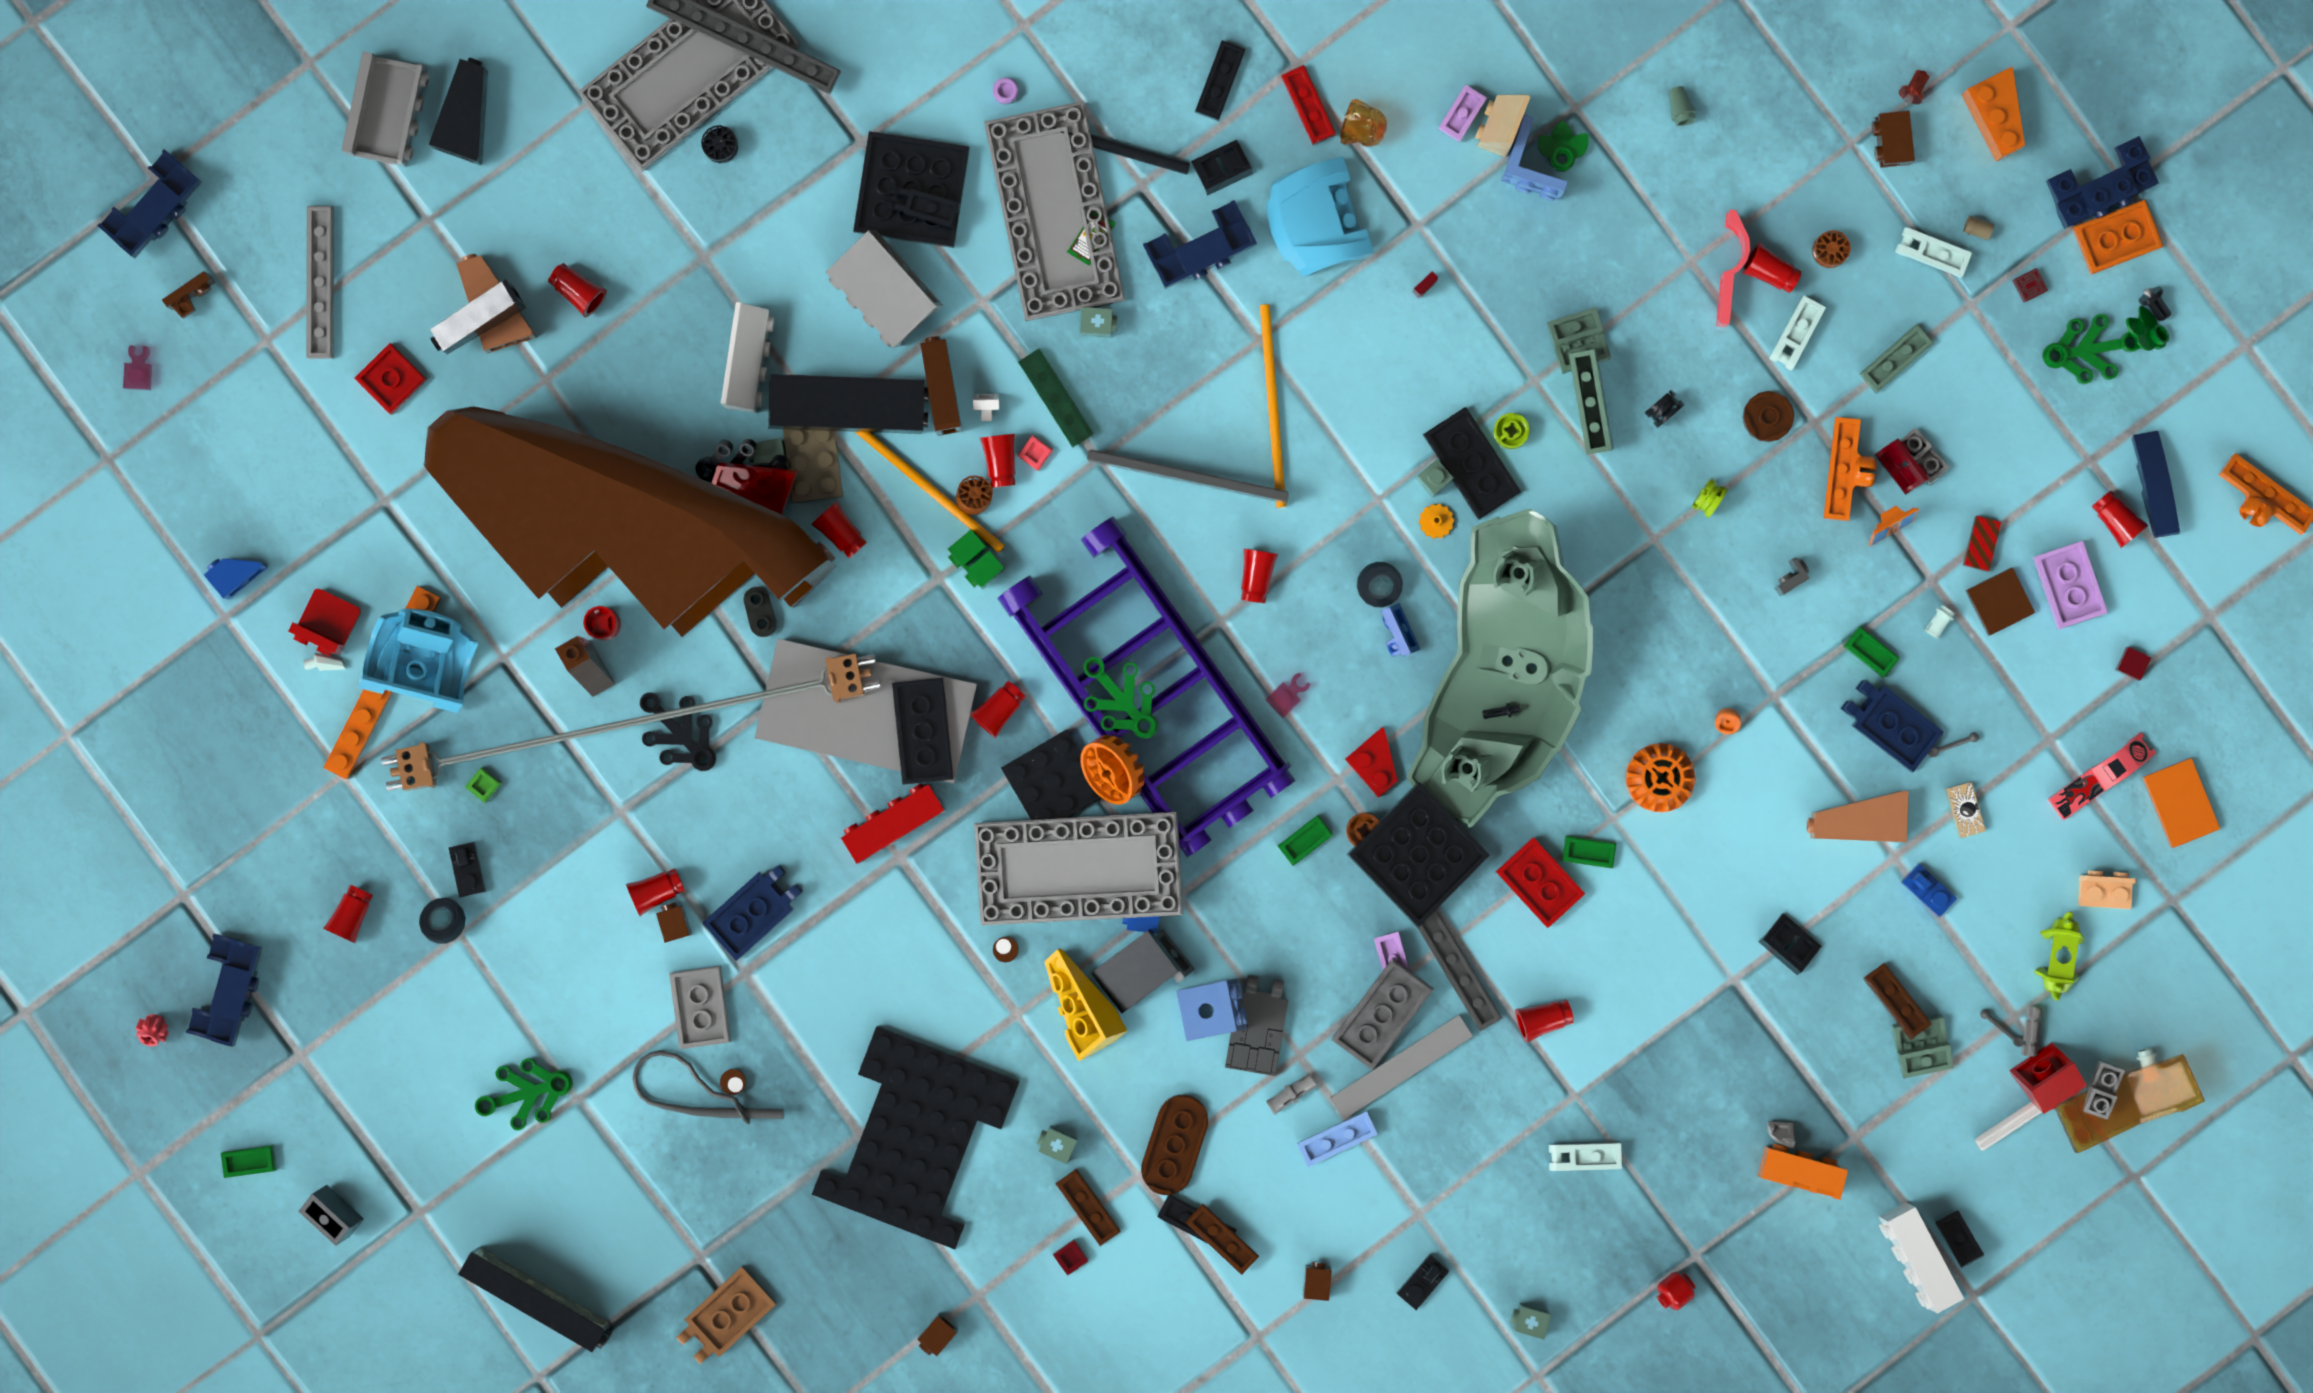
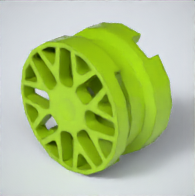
M1506 413L1495 423L1493 428L1494 438L1501 447L1516 449L1522 446L1528 439L1529 424L1522 415Z
M1712 477L1702 488L1691 506L1695 510L1700 509L1703 511L1707 518L1713 514L1728 491L1727 487L1716 484L1717 481Z

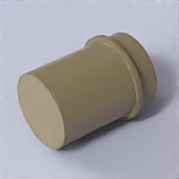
M1969 215L1963 232L1988 241L1994 224L1979 219L1977 216Z

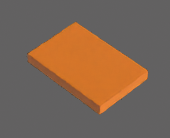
M2145 199L2072 228L2091 275L2164 247Z
M2192 758L2142 777L2171 848L2220 830Z

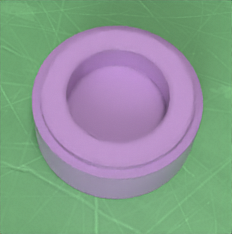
M1010 78L997 80L993 86L994 98L1001 104L1013 103L1018 97V86L1015 81Z

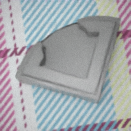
M1768 1121L1767 1131L1771 1138L1780 1145L1794 1148V1123Z

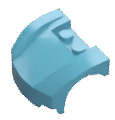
M1344 157L1322 161L1295 170L1276 179L1272 183L1270 200L1267 202V216L1271 234L1284 260H1290L1294 267L1301 272L1300 275L1308 276L1318 270L1341 262L1363 259L1374 253L1367 229L1360 230L1345 184L1351 181Z
M409 608L401 609L399 612L384 614L377 620L364 658L358 688L381 694L388 690L434 702L433 707L458 713L463 705L465 682L472 658L478 647V642L462 629L460 623L432 611Z

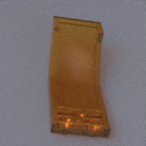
M2180 1054L2124 1073L2115 1093L2117 1099L2108 1120L2083 1111L2087 1091L2060 1103L2055 1110L2074 1152L2080 1153L2139 1124L2175 1112H2184L2205 1102L2184 1054Z

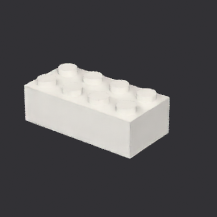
M1905 1202L1879 1216L1882 1222L1879 1224V1228L1884 1237L1892 1241L1894 1246L1891 1247V1250L1897 1261H1901L1905 1265L1906 1269L1903 1270V1273L1910 1284L1913 1283L1917 1288L1918 1292L1915 1295L1922 1307L1925 1306L1927 1310L1930 1309L1935 1313H1939L1964 1300L1916 1207Z

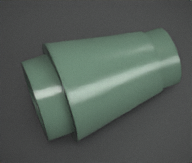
M1684 87L1672 88L1669 90L1672 121L1675 122L1676 126H1685L1693 123L1696 120V111Z

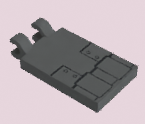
M1248 975L1246 992H1243V998H1241L1243 1009L1245 1008L1248 1017L1247 1029L1231 1032L1225 1068L1276 1076L1288 1000L1281 999L1284 981L1273 979L1271 993L1257 991L1259 977Z

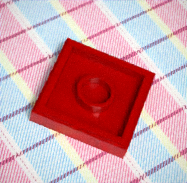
M389 343L354 378L390 415L427 380L392 343Z

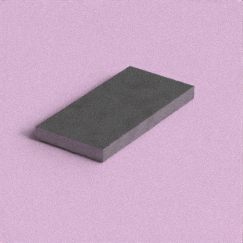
M1392 958L1331 1040L1373 1070L1434 988Z

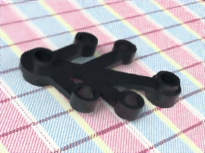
M745 439L742 442L740 450L730 462L790 470L791 468L790 460L784 455H775L770 463H743L757 449V444L752 439ZM721 440L712 457H705L697 462L695 466L697 475L705 481H712L717 465L723 457H728L731 454L733 444L729 440Z
M649 692L640 698V707L643 711L654 714L666 712L661 707V699L657 694ZM689 696L682 697L679 701L680 708H684L683 701L686 699L691 700V706H695L694 699ZM650 698L656 701L653 708L647 706V700ZM692 714L681 716V727L673 718L660 720L673 734H656L648 731L642 736L643 744L648 747H653L656 744L684 745L690 753H674L671 750L662 751L659 759L664 765L691 763L699 771H708L716 763V754L709 747V729L713 725V720L708 715H701L697 719V726L700 728L699 745L691 738ZM702 718H707L709 720V725L707 727H702L700 725V721ZM648 734H652L655 738L652 744H648L645 740ZM665 753H670L672 755V760L670 762H665L663 760V755ZM701 754L708 756V761L704 764L699 761Z

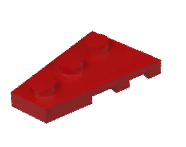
M720 462L717 465L711 484L783 515L797 471Z

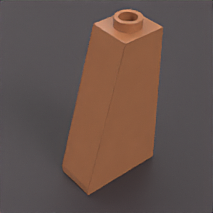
M470 254L462 257L461 262L456 263L469 303L500 283L481 255ZM519 312L479 337L484 351L491 353L535 339L536 335L522 313Z
M1897 791L1811 813V818H1807V833H1810V838L1907 842L1909 791Z

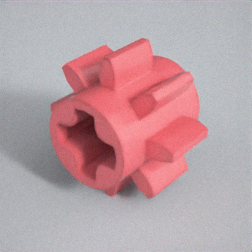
M150 1014L146 1016L145 1020L139 1019L135 1028L137 1030L136 1036L139 1037V1041L142 1044L156 1046L159 1040L165 1042L169 1033L167 1031L169 1025L166 1024V1021L161 1016Z

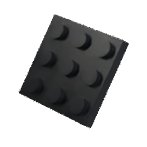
M1067 729L1001 767L1031 820L1068 818L1101 798L1090 787L1083 774L1081 753Z

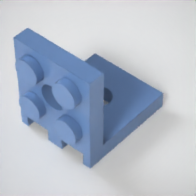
M1524 115L1516 133L1501 181L1515 185V189L1520 192L1530 193L1534 191L1540 193L1541 198L1549 201H1554L1555 198L1560 199L1565 192L1567 181L1519 166L1534 117Z
M1238 979L1224 980L1176 991L1186 1041L1247 1029L1248 1017L1245 1008L1243 1009L1241 999L1243 998V992ZM1205 1003L1213 1007L1214 1012L1210 1018H1205L1201 1015L1200 1009Z

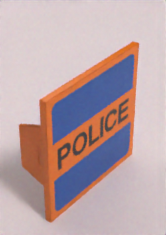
M1894 506L1880 514L1882 522L1876 525L1877 528L1873 530L1868 545L1872 546L1914 522L1919 509H1914L1913 507L1904 512L1899 507Z

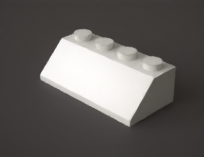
M740 302L735 304L721 404L726 409L756 413L757 407L761 408L763 392L759 391L761 382H765L767 367H763L764 358L769 357L771 342H767L768 332H773L775 320L774 317H771V312L768 309Z

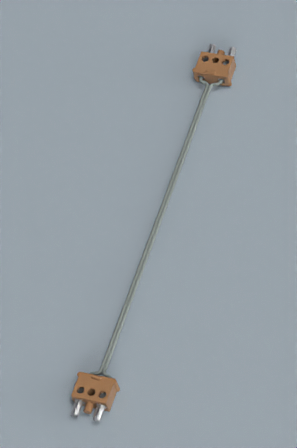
M857 654L837 658L827 657L825 660L827 667L822 670L819 680L442 759L438 757L435 751L430 750L429 744L421 742L420 745L395 750V755L381 758V761H385L381 762L383 766L398 763V767L390 768V773L392 777L400 776L401 778L400 780L386 782V786H390L386 787V789L391 791L403 788L404 791H411L426 787L436 788V778L440 775V768L444 765L816 687H823L828 695L833 696V700L836 703H841V700L865 696V691L881 688V684H878L881 683L879 679L863 682V678L872 677L870 668L860 669V666L876 663V659H873L876 657L874 654L858 657ZM847 661H852L850 667L845 666ZM826 671H828L831 691L828 690L825 684L821 683L825 679ZM850 673H854V678L852 680H848V675ZM856 685L857 690L852 693L850 689L852 686ZM410 753V758L407 760L406 755ZM431 754H433L436 761L441 762L437 766L436 774L434 771ZM412 765L413 770L409 772V767ZM415 778V783L412 785L411 780Z

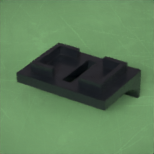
M1237 139L1191 161L1207 196L1253 174L1252 168ZM1217 157L1221 158L1228 172L1225 176L1215 159Z
M1784 913L1780 915L1768 932L1758 941L1796 975L1803 972L1822 947ZM1797 935L1799 938L1789 951L1785 953L1783 950L1792 938Z

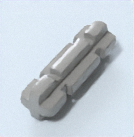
M2029 1006L2026 1013L2028 1021L2025 1020L2023 1036L2025 1045L2022 1044L2021 1053L2024 1056L2036 1057L2038 1047L2035 1045L2039 1041L2041 1026L2039 1018H2042V1008Z

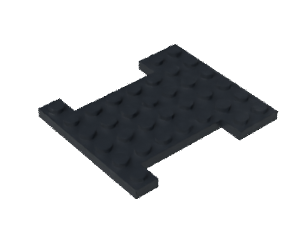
M876 1026L858 1072L860 1076L881 1083L876 1100L846 1178L844 1179L821 1170L812 1195L955 1250L965 1225L943 1217L941 1214L977 1121L1002 1129L1020 1081Z

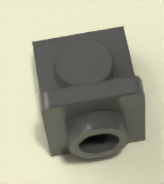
M1795 557L1788 561L1796 575L1793 576L1790 572L1778 579L1780 585L1775 587V590L1779 596L1784 595L1810 579L1807 575L1809 569L1803 560L1798 561Z

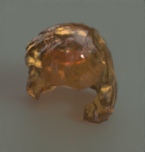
M1352 99L1344 115L1340 142L1343 145L1360 143L1365 147L1378 145L1383 141L1387 130L1385 115L1359 99Z

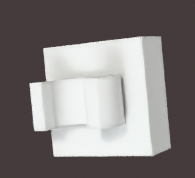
M999 393L974 394L973 410H981L982 421H992V410H999Z

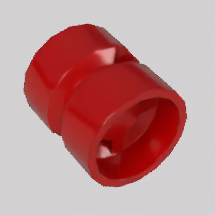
M596 606L588 610L584 616V629L588 635L595 639L611 640L620 631V617L610 608Z

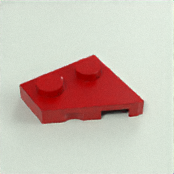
M1383 727L1345 758L1347 763L1378 798L1398 781Z

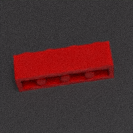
M922 783L909 790L910 796L903 800L900 796L887 803L889 807L882 813L876 810L865 817L867 822L861 826L855 823L843 830L846 835L841 837L856 864L861 863L945 811L930 784L926 786Z

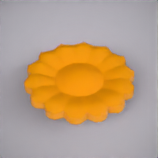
M1431 504L1429 507H1425L1424 512L1420 514V529L1426 536H1430L1432 539L1436 537L1441 539L1444 535L1447 536L1449 531L1453 529V514L1451 511H1448L1446 506L1442 507L1441 504Z

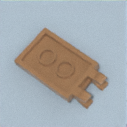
M741 1266L684 1319L689 1326L676 1338L684 1345L694 1335L704 1347L693 1356L701 1364L713 1352L720 1357L768 1313L776 1303Z

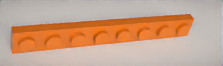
M416 586L405 609L411 608L434 612L441 597ZM363 689L323 767L324 769L344 779L349 778L393 693L392 691L385 690L381 694Z

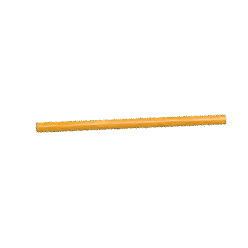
M1270 304L1260 305L1274 485L1275 489L1285 491ZM1276 502V508L1286 507L1285 503Z
M855 432L995 551L1000 553L1005 545L970 515L960 510L958 505L871 432Z

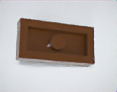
M203 271L163 298L162 301L167 308L175 310L184 319L196 311L190 298L197 295L201 297L207 294L212 289L210 286L215 284V281L210 274Z

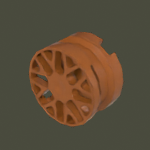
M1836 230L1827 231L1815 240L1812 247V256L1820 266L1835 268L1849 257L1851 251L1850 242L1842 232Z
M968 476L958 486L955 496L956 504L966 514L979 515L990 505L993 496L992 486L989 481L981 476Z
M1359 813L1353 816L1346 826V836L1349 842L1355 846L1379 820L1369 813Z

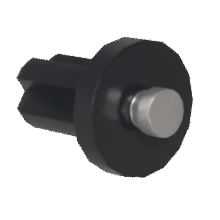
M2160 286L2152 289L2151 287L2146 288L2143 291L2144 294L2139 299V303L2142 306L2148 305L2159 321L2166 320L2171 316V311L2161 298L2163 294L2162 288Z

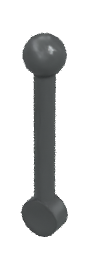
M1972 732L1969 737L1939 748L1932 747L1928 755L1936 757L1938 753L1970 741L1977 742L1979 735Z
M1983 1009L1980 1012V1016L1983 1019H1988L2011 1038L2015 1046L2021 1047L2024 1044L2023 1038L2016 1037L1990 1015L1989 1010Z

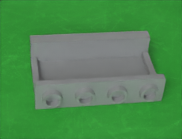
M362 52L341 150L348 156L406 167L407 161H411L413 156L412 137H416L419 122L416 121L418 111L421 112L423 109L424 97L421 96L423 87H427L429 81V72H426L427 68L423 64L418 63L415 65L376 57L373 53Z
M876 229L868 230L826 271L830 276V283L847 295V302L864 314V321L881 333V340L889 347L901 346L903 340L931 313L936 312L943 306Z

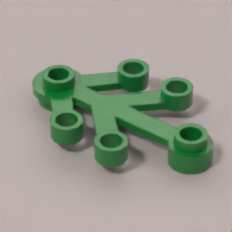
M2098 314L2092 318V326L2078 346L2067 348L2073 337L2080 333L2084 327L2080 319L2070 320L2066 325L2067 330L2059 342L2045 347L2042 359L2050 368L2063 367L2076 376L2078 383L2084 385L2092 381V371L2087 368L2082 369L2069 358L2080 357L2099 370L2104 379L2111 380L2118 374L2117 367L2106 363L2095 354L2119 349L2131 353L2138 350L2140 346L2137 344V337L2132 335L2130 331L2123 334L2121 339L2092 344L2100 331L2106 328L2109 323L2107 316ZM2097 318L2103 319L2104 325L2102 327L2096 324ZM2072 322H2076L2079 325L2078 331L2072 330ZM2127 338L2133 340L2134 344L2132 347L2126 345ZM2053 351L2059 355L2056 361L2051 358ZM2107 367L2113 370L2112 376L2106 375L2105 370ZM2082 372L2088 374L2087 381L2081 379L2080 375Z
M1091 657L1087 659L1084 663L1086 675L1091 678H1097L1115 700H1103L1089 696L1084 701L1085 709L1089 712H1094L1097 709L1126 711L1133 720H1120L1112 716H1105L1101 720V727L1105 731H1112L1113 729L1133 730L1136 736L1143 739L1152 737L1158 729L1157 720L1151 715L1152 695L1155 692V686L1151 682L1141 684L1140 693L1143 697L1140 713L1133 705L1135 676L1138 673L1137 665L1132 662L1124 665L1123 674L1125 675L1123 693L1104 672V663L1100 658ZM1092 663L1099 665V670L1095 673L1089 670V666ZM1132 665L1135 667L1136 671L1133 675L1126 673L1125 669L1127 666ZM1144 685L1152 687L1150 694L1143 693L1142 688ZM1094 699L1097 702V706L1094 709H1089L1087 707L1088 700ZM1105 719H1112L1114 722L1113 727L1106 728L1104 726ZM1142 721L1149 722L1150 728L1147 731H1143L1140 728Z
M526 1058L521 1062V1071L525 1074L532 1073L546 1082L535 1085L513 1073L509 1066H500L496 1070L497 1079L507 1081L521 1090L495 1098L489 1095L481 1096L475 1102V1110L481 1116H489L498 1107L524 1100L517 1115L513 1116L510 1121V1125L514 1130H522L527 1125L526 1118L538 1096L549 1092L543 1106L535 1112V1119L540 1123H545L550 1120L551 1110L558 1097L566 1095L571 1091L573 1079L568 1072L563 1070L553 1073L538 1066L532 1058ZM526 1061H530L533 1064L532 1070L527 1071L524 1068ZM501 1069L508 1071L507 1078L500 1076ZM558 1078H562L564 1080V1087L559 1088L556 1085V1080ZM484 1101L491 1103L489 1110L483 1108L482 1104ZM541 1110L547 1112V1118L545 1120L539 1118V1112ZM516 1118L522 1119L523 1125L521 1127L515 1126L514 1120Z

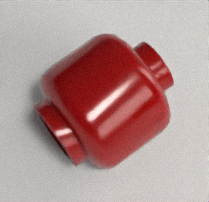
M1672 1272L1657 1285L1659 1293L1657 1300L1664 1308L1670 1307L1678 1311L1694 1298L1696 1287L1687 1274Z

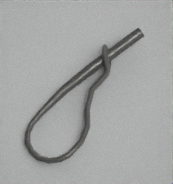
M662 1050L650 1052L643 1056L634 1068L632 1077L634 1089L638 1096L649 1105L693 1116L742 1118L746 1124H750V1118L784 1119V1109L744 1108L736 1097L713 1091L698 1076L691 1063L676 1053ZM661 1055L675 1058L689 1069L694 1079L709 1094L733 1101L736 1108L688 1107L651 1100L639 1088V1069L646 1060L654 1056Z

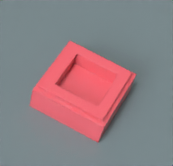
M1032 435L1017 456L1039 471L1053 450Z

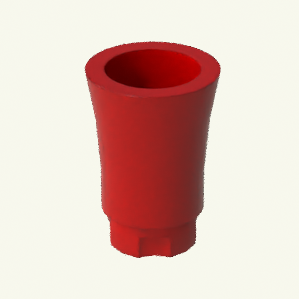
M1760 242L1749 255L1742 270V274L1766 282L1779 290L1783 289L1787 293L1792 292L1802 272L1794 268V265L1771 252Z
M564 263L558 265L548 278V283L555 287L554 289L564 296L584 318L590 316L599 307L607 293L605 288L588 280Z
M1015 434L980 438L988 478H990L992 488L1015 485V478L1013 476L1016 475L1014 461Z
M2111 490L2091 506L2099 513L2097 516L2111 532L2120 548L2149 526L2134 514L2119 497L2116 499L2115 494Z
M838 501L811 524L830 540L840 552L843 551L848 558H851L867 543L860 536L862 533L854 526Z
M1243 548L1244 563L1241 590L1243 591L1241 600L1257 603L1266 602V594L1269 593L1270 581L1278 557L1277 553Z
M1007 681L1003 687H999L970 716L987 733L997 738L1003 726L1021 706L1020 703L1026 696L1013 683Z
M672 869L667 873L664 871L655 876L626 884L639 916L665 901L675 898L676 894L685 891L676 869Z
M350 884L347 894L344 893L339 905L323 929L356 944L360 927L370 906L368 903L373 895Z
M1567 999L1515 1009L1519 1030L1526 1043L1552 1031L1565 1028V1025L1574 1023L1572 1009Z

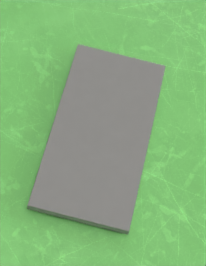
M694 0L790 47L797 49L801 46L765 0ZM669 19L579 90L578 93L643 172L773 67Z
M1084 101L985 121L984 124L1025 321L1082 310V307L1094 308L1125 301ZM1094 211L1099 214L1096 220L1090 218L1091 213ZM1102 215L1104 216L1107 237L1099 231L1098 222L1102 219ZM1087 219L1089 222L1094 223L1096 233L1092 236V243L1096 248H1099L1097 252L1092 250ZM1083 226L1091 259L1089 266L1067 253ZM1098 236H1101L1104 239V242L1101 245H1098L1095 242V239Z
M777 639L766 690L819 680L822 670L827 667L825 661L827 657L837 658L847 654ZM847 661L845 666L850 667L852 661ZM876 661L873 664L860 666L861 670L870 668L872 677L863 678V682L877 679L881 682L878 683L881 684V688L865 691V696L841 700V703H836L833 700V696L828 695L823 687H816L764 698L755 739L901 772L892 683L943 678L954 780H945L944 782L955 784L977 684ZM826 671L825 679L821 683L825 684L828 690L831 691L828 671ZM854 673L848 675V680L854 678ZM852 686L850 691L852 693L857 690V686Z
M1177 812L974 823L981 925L1184 914Z

